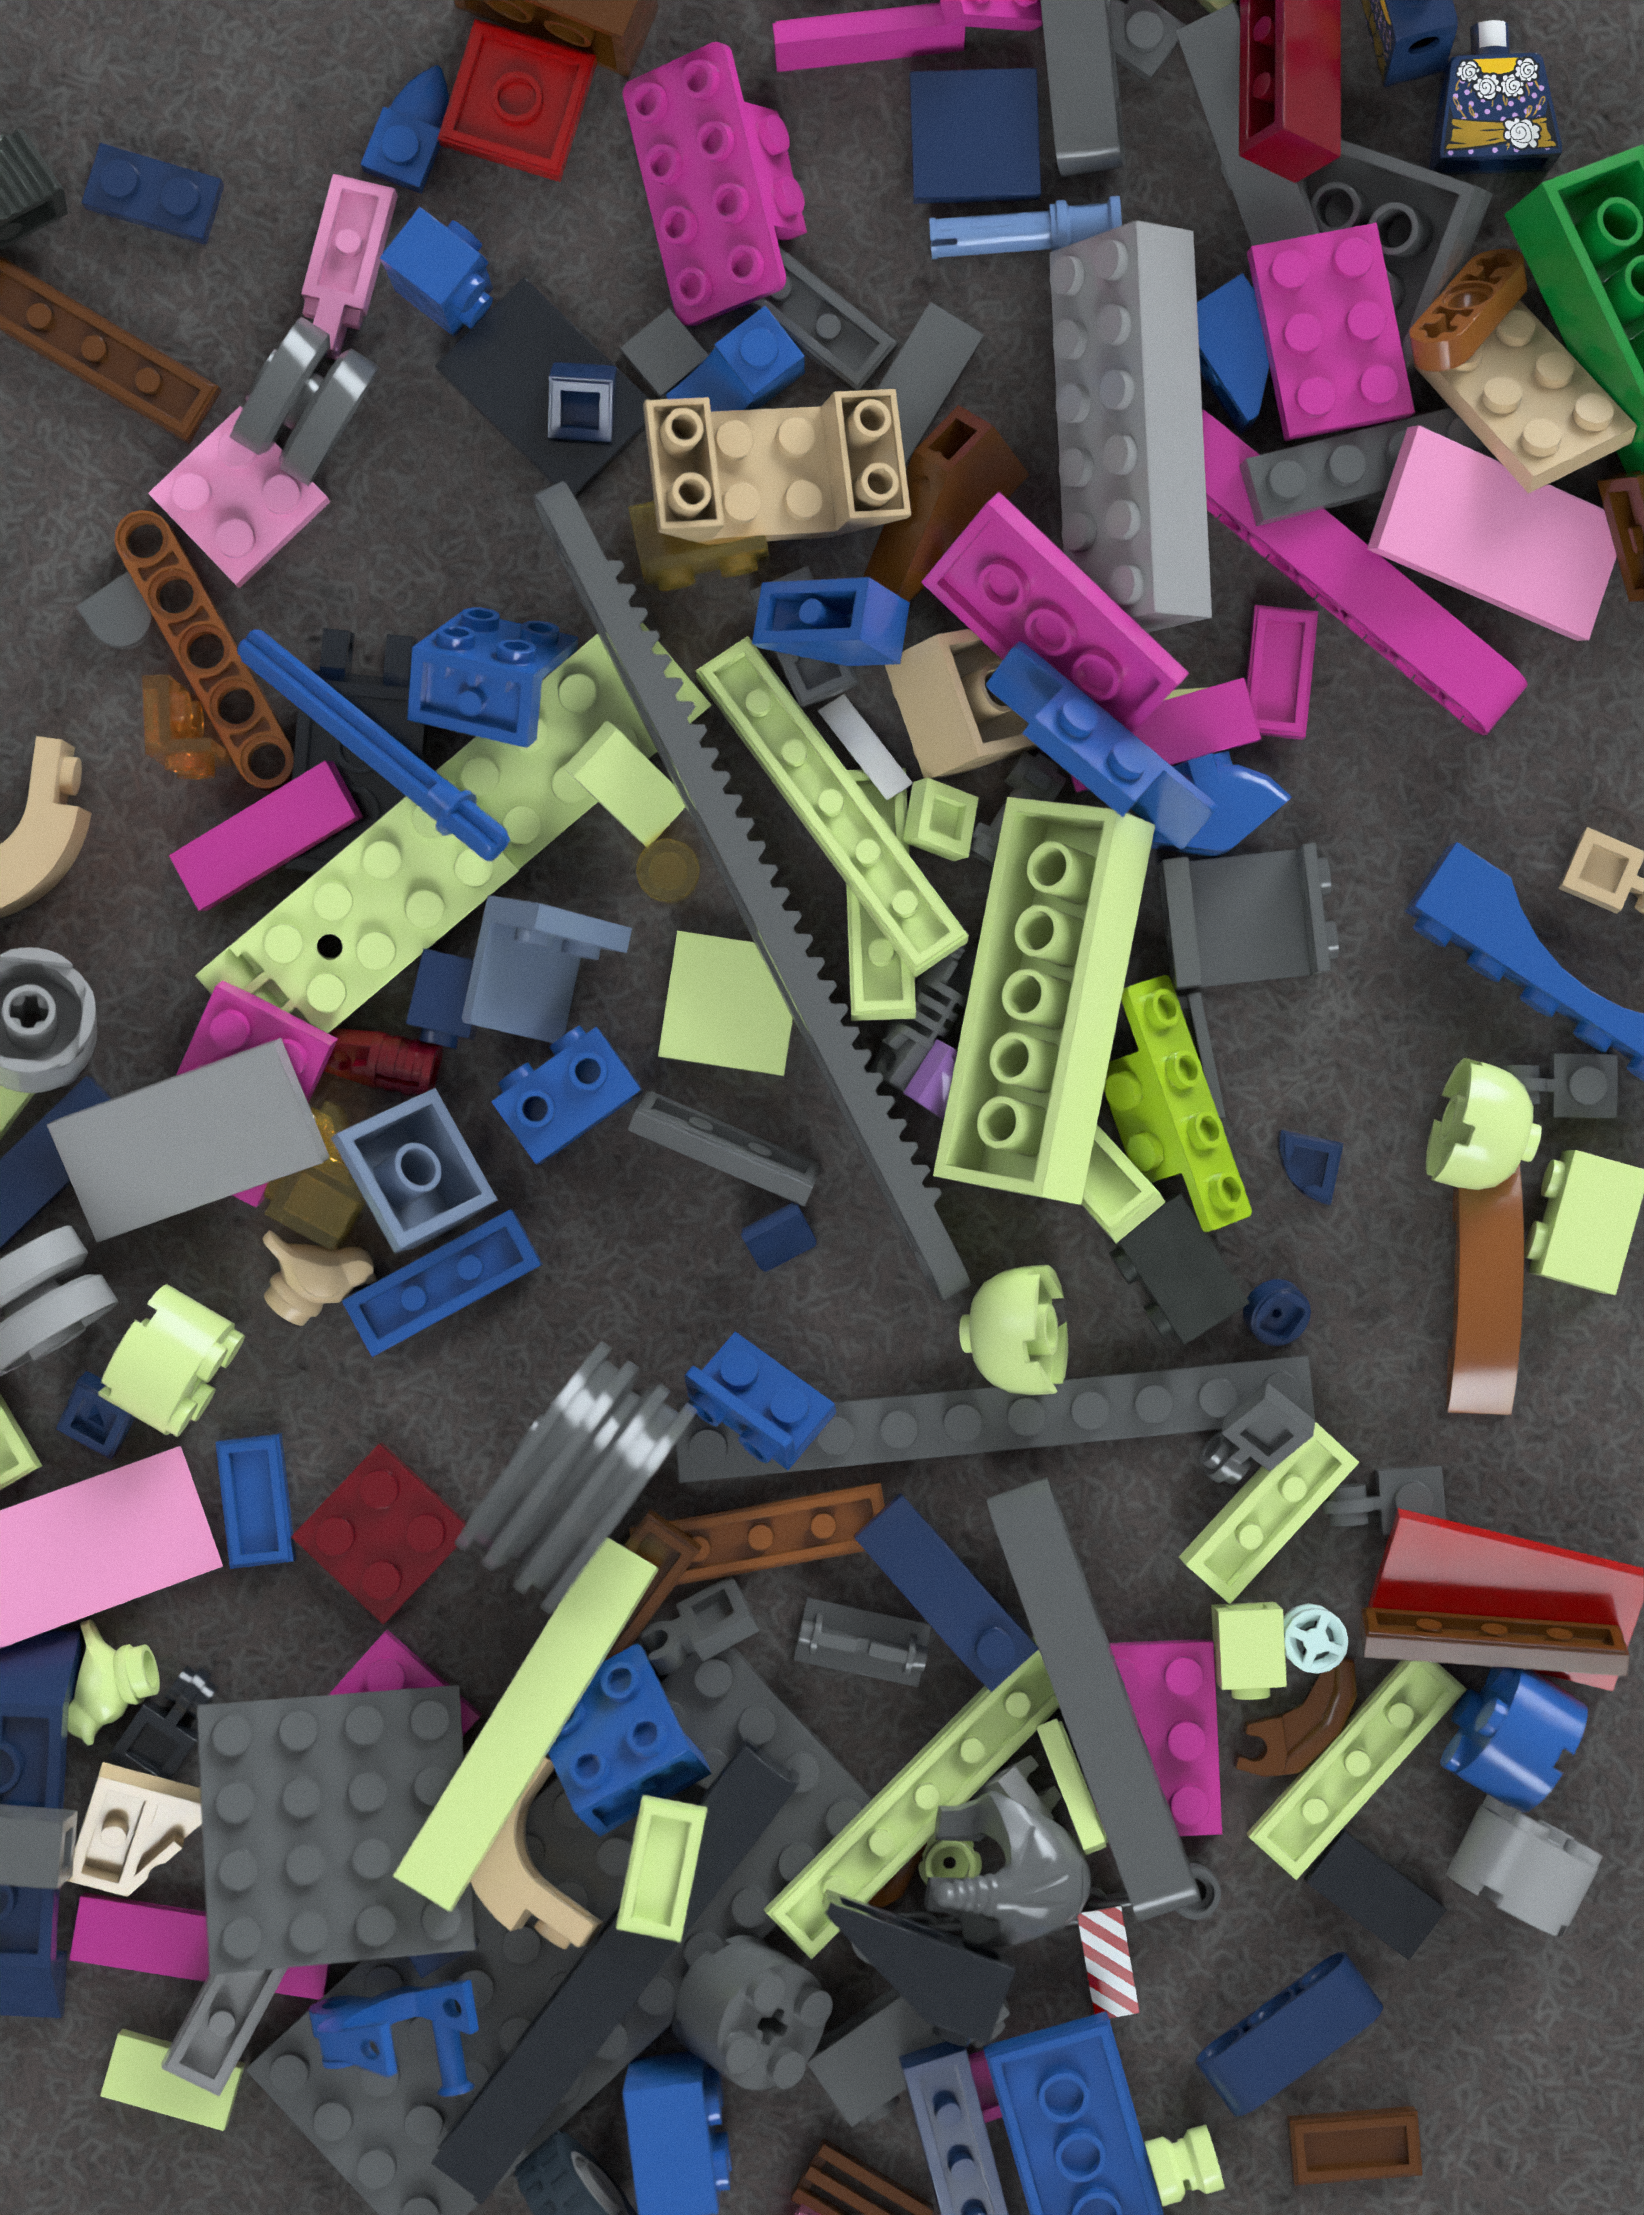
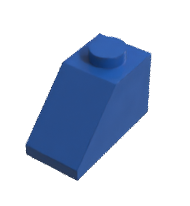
M1242 273L1197 302L1200 373L1240 434L1251 429L1259 415L1269 369L1254 287L1250 285Z
M870 577L762 582L752 644L762 649L844 666L898 665L901 663L910 603Z

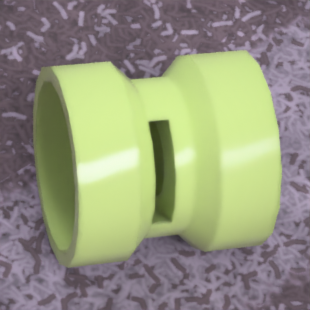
M1206 2124L1187 2129L1184 2137L1177 2139L1175 2143H1171L1170 2140L1164 2137L1144 2142L1162 2206L1182 2201L1186 2193L1185 2191L1189 2189L1192 2191L1200 2190L1205 2194L1225 2189Z

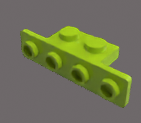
M1163 975L1123 988L1121 1001L1139 1051L1109 1062L1104 1092L1128 1159L1150 1183L1182 1173L1201 1229L1204 1232L1219 1229L1251 1216L1252 1209L1244 1184L1240 1178L1170 977Z

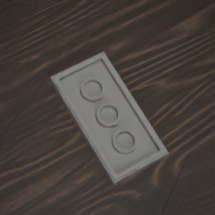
M281 1038L58 1118L47 1124L96 1242L316 1166L330 1158Z

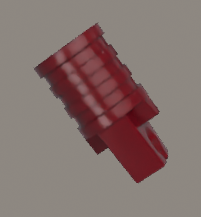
M334 1028L329 1032L330 1035L338 1038L324 1068V1072L366 1085L369 1088H382L388 1092H401L407 1096H419L436 1088L443 1054L441 1045L426 1043L415 1038L413 1040L407 1039V1037L400 1035L393 1036L382 1031Z

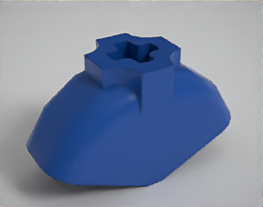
M1229 751L1211 753L1187 760L1172 767L1216 803L1217 809L1185 848H1177L1156 829H1154L1151 848L1211 857L1226 854L1290 800L1292 796L1270 776L1238 764L1233 765Z

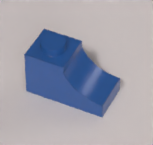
M765 305L716 342L714 349L708 357L686 379L667 393L666 399L709 397L711 412L759 409L805 374V357Z

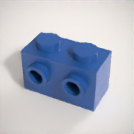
M419 207L379 257L394 290L453 337L458 334L464 325L472 329L486 315L492 305L493 298L489 293L492 291L493 285L486 269L489 263L478 252L482 244L470 231L456 221L452 220L446 227Z
M581 1025L575 1027L549 1047L555 1055L535 1071L527 1062L497 1084L503 1093L491 1102L537 1165L546 1162L644 1092L604 1034L597 1027L588 1033L583 1030Z

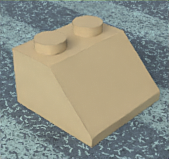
M970 629L937 634L902 651L900 664L885 665L894 697L898 702L913 746L914 755L924 778L928 777L934 780L965 773L1020 754L1023 750L1029 751L1038 747L1022 734L1029 723L988 690L986 684L1003 660Z

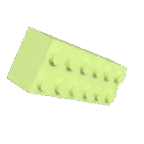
M1007 797L933 1176L1081 1205L1153 840L1154 824L1128 813L1122 817L1111 808Z

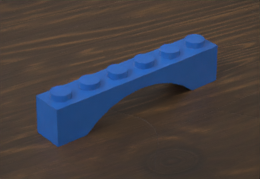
M1458 842L1446 847L1405 909V912L1417 919L1413 925L1414 930L1441 947H1446L1448 942L1451 941L1471 954L1466 963L1476 972L1494 982H1499L1502 976L1506 977L1524 989L1519 996L1524 1003L1548 1017H1553L1556 1011L1577 1024L1573 1031L1576 1037L1604 1053L1611 1046L1631 1059L1626 1068L1633 1075L1644 1081V1014L1623 1008L1590 991L1559 965L1538 940L1520 906L1509 875Z

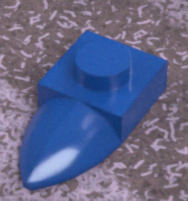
M435 65L420 73L401 90L389 108L383 106L360 164L363 172L422 194L440 149L438 135L449 103L447 83L441 67Z

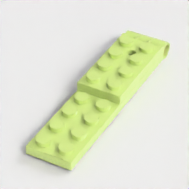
M642 622L640 625L642 631H649ZM596 634L542 680L537 740L533 744L525 748L476 736L435 771L458 790H470L477 797L476 805L506 829L510 842L507 848L495 860L485 861L453 834L448 836L441 835L436 830V821L405 796L195 975L211 995L215 986L223 980L329 1033L423 953V949H428L487 899L488 895L493 894L513 877L523 865L598 802L564 767L606 720L618 728L648 759L653 756L657 750L599 635ZM659 641L652 648L654 654H669ZM671 657L672 661L664 670L666 678L682 679L684 684L675 696L678 701H693L695 709L687 718L690 724L706 711L711 704ZM333 934L341 940L343 949L338 956L329 958L319 952L318 941L322 936Z

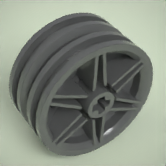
M603 1341L597 1345L545 1415L540 1414L507 1459L506 1463L508 1466L490 1489L454 1543L464 1552L467 1551L473 1542L488 1553L481 1564L491 1572L505 1565L510 1557L515 1559L521 1565L515 1572L513 1588L524 1595L532 1584L545 1593L547 1597L540 1607L549 1614L553 1612L697 1412V1409L689 1403H686L680 1412L666 1404L664 1400L671 1390L661 1383L648 1389L642 1398L634 1393L632 1389L637 1383L639 1367L629 1360L621 1370L612 1365L606 1359L613 1348Z

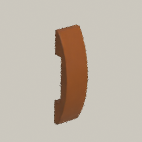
M1520 1164L1508 1179L1496 1187L1475 1190L1453 1186L1452 1222H1456L1453 1343L1452 1349L1448 1348L1446 1412L1512 1415L1520 1353L1524 1283V1218Z

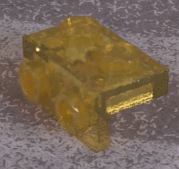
M655 501L628 506L645 585L657 583L660 591L688 587L696 583L695 575L720 570L721 577L725 578L749 574L759 569L757 561L769 559L765 535L723 544L706 545L659 533Z

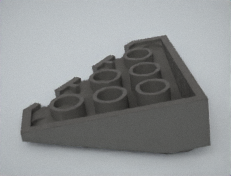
M1341 140V156L1301 181L1320 233L1377 223L1408 381L1410 382L1416 369L1414 367L1410 341V328L1464 267L1493 193L1464 181ZM1222 163L1220 167L1221 171L1224 175L1229 190L1232 191L1225 168ZM1389 421V422H1384V423H1379V424L1368 425V426H1363V427H1361V428L1367 429V428H1371V427H1375V426L1387 424V423H1390L1391 421Z

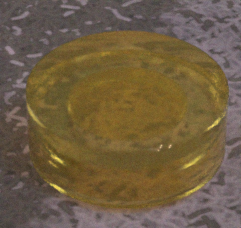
M660 839L649 844L641 852L636 864V876L640 887L648 897L660 903L673 904L683 901L694 892L700 879V865L693 850L685 843L675 839Z

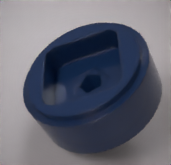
M1283 1279L1268 1280L1258 1285L1247 1297L1250 1304L1243 1307L1245 1325L1260 1342L1269 1346H1282L1294 1341L1306 1329L1311 1315L1310 1304L1307 1298L1293 1283Z

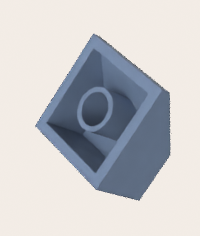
M436 1088L331 1137L394 1253L413 1249L463 1224L497 1201L495 1194Z

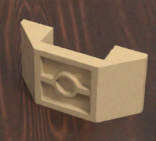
M896 389L833 392L823 405L819 407L711 412L709 397L646 400L643 403L659 533L706 545L830 538L906 519L911 516Z

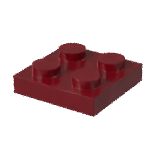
M381 1442L303 1523L291 1538L384 1625L457 1548L454 1543L467 1522Z

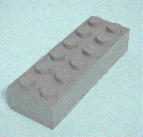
M1136 220L1055 250L1049 254L1064 554L1148 633L1212 618L1194 234L1191 230Z

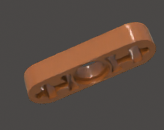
M1494 249L1480 253L1469 260L1410 328L1409 334L1413 360L1417 368L1430 372L1446 371L1464 364L1471 358L1527 291L1526 270L1522 253L1513 249Z

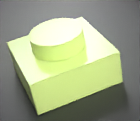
M928 777L914 781L903 842L951 861L968 858L979 797Z

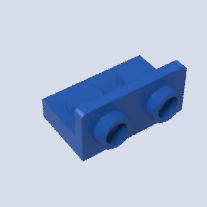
M737 1332L732 1334L702 1371L692 1366L684 1375L688 1397L690 1398L688 1403L697 1409L696 1414L700 1418L716 1427L723 1422L740 1435L738 1437L739 1443L753 1457L763 1463H768L773 1459L787 1470L793 1466L836 1414L835 1403Z

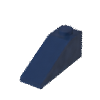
M902 1493L898 1494L853 1535L856 1541L990 1692L996 1689L1039 1649L1023 1625Z

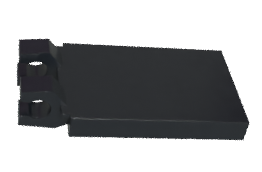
M323 628L320 671H311L425 763L428 725L407 720L412 647L418 643V639H415L413 636L387 634L383 677L351 674L355 633H351L349 630ZM298 708L292 780L325 760L333 761L363 818L285 864V869L317 872L406 795L300 708Z

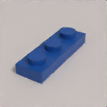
M510 1209L342 1300V1303L370 1355L374 1357L543 1264L514 1210Z

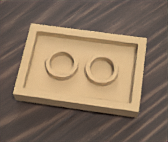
M1521 300L1515 304L1464 364L1439 372L1424 371L1417 368L1414 364V367L1528 494L1631 444L1637 425Z

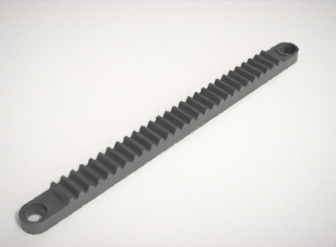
M561 481L532 495L540 521L931 1290L942 1302L970 1287V1280L966 1269L934 1207L935 1202L942 1193L939 1188L923 1186L922 1181L930 1172L928 1165L912 1164L910 1159L919 1147L916 1142H901L899 1135L907 1124L904 1119L889 1118L887 1112L895 1103L893 1096L877 1095L875 1090L884 1078L881 1073H866L864 1066L872 1055L869 1050L854 1049L852 1043L860 1033L858 1027L842 1026L840 1020L848 1011L846 1003L831 1004L829 996L837 985L834 980H819L817 973L825 964L823 958L807 957L805 951L813 941L811 934L795 933L793 928L802 916L799 911H784L782 904L790 893L787 888L772 887L770 881L778 871L776 865L760 864L758 858L765 850L766 845L764 841L748 840L746 835L755 823L752 818H737L735 810L743 801L741 796L725 795L723 787L731 776L728 771H713L711 764L717 758L719 752L717 748L701 747L699 741L707 732L705 725L689 724L687 718L695 709L693 701L677 700L675 695L684 683L681 678H666L664 670L672 659L669 654H654L652 648L660 638L658 632L642 631L640 625L648 615L646 608L630 607L629 601L633 597L636 588L634 584L618 583L617 579L624 568L622 561L606 560L579 504L566 483Z

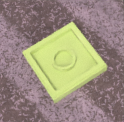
M677 931L658 1057L784 1076L793 1018L755 943Z

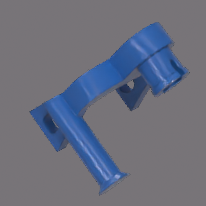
M471 1979L458 1982L447 1980L429 1987L403 1986L382 1992L373 1997L336 1996L316 2002L309 2008L312 2034L315 2038L319 2039L324 2068L339 2069L356 2065L387 2078L396 2074L397 2067L390 2025L413 2017H423L431 2020L442 2082L437 2094L447 2097L467 2093L475 2087L474 2083L467 2079L460 2031L471 2035L479 2030ZM455 1999L461 2006V2012L456 2010ZM369 2040L377 2045L379 2055L372 2051Z

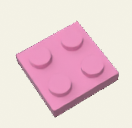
M241 406L148 493L238 588L246 583L331 502L313 482L307 486L280 469L279 456L282 449L276 443H274L269 451L257 455L229 437L243 409Z

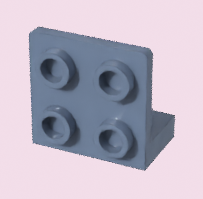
M488 895L462 1021L466 1024L554 1043L565 1035L581 957L599 960L601 949L627 953L632 928L540 903Z

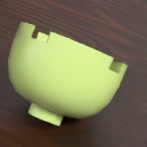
M1463 1058L1454 1068L1442 1093V1096L1451 1099L1444 1112L1442 1122L1434 1119L1427 1147L1426 1172L1427 1175L1433 1176L1430 1180L1455 1187L1475 1190L1496 1187L1516 1171L1521 1160L1526 1162L1532 1161L1540 1143L1541 1126L1532 1123L1533 1105L1525 1086L1516 1077L1494 1065Z
M1049 1265L1023 1266L1009 1269L987 1280L975 1294L970 1314L962 1315L960 1320L959 1335L963 1351L973 1354L977 1369L991 1384L1009 1393L1025 1395L1055 1394L1058 1391L1053 1384H1063L1066 1375L1068 1360L1067 1322L1058 1327L1056 1312L1052 1305V1299L1064 1298L1058 1276Z

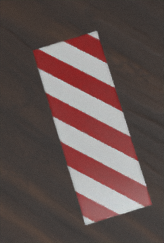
M1121 1906L1080 1913L1078 1915V1923L1094 2014L1107 2011L1109 2018L1139 2013Z

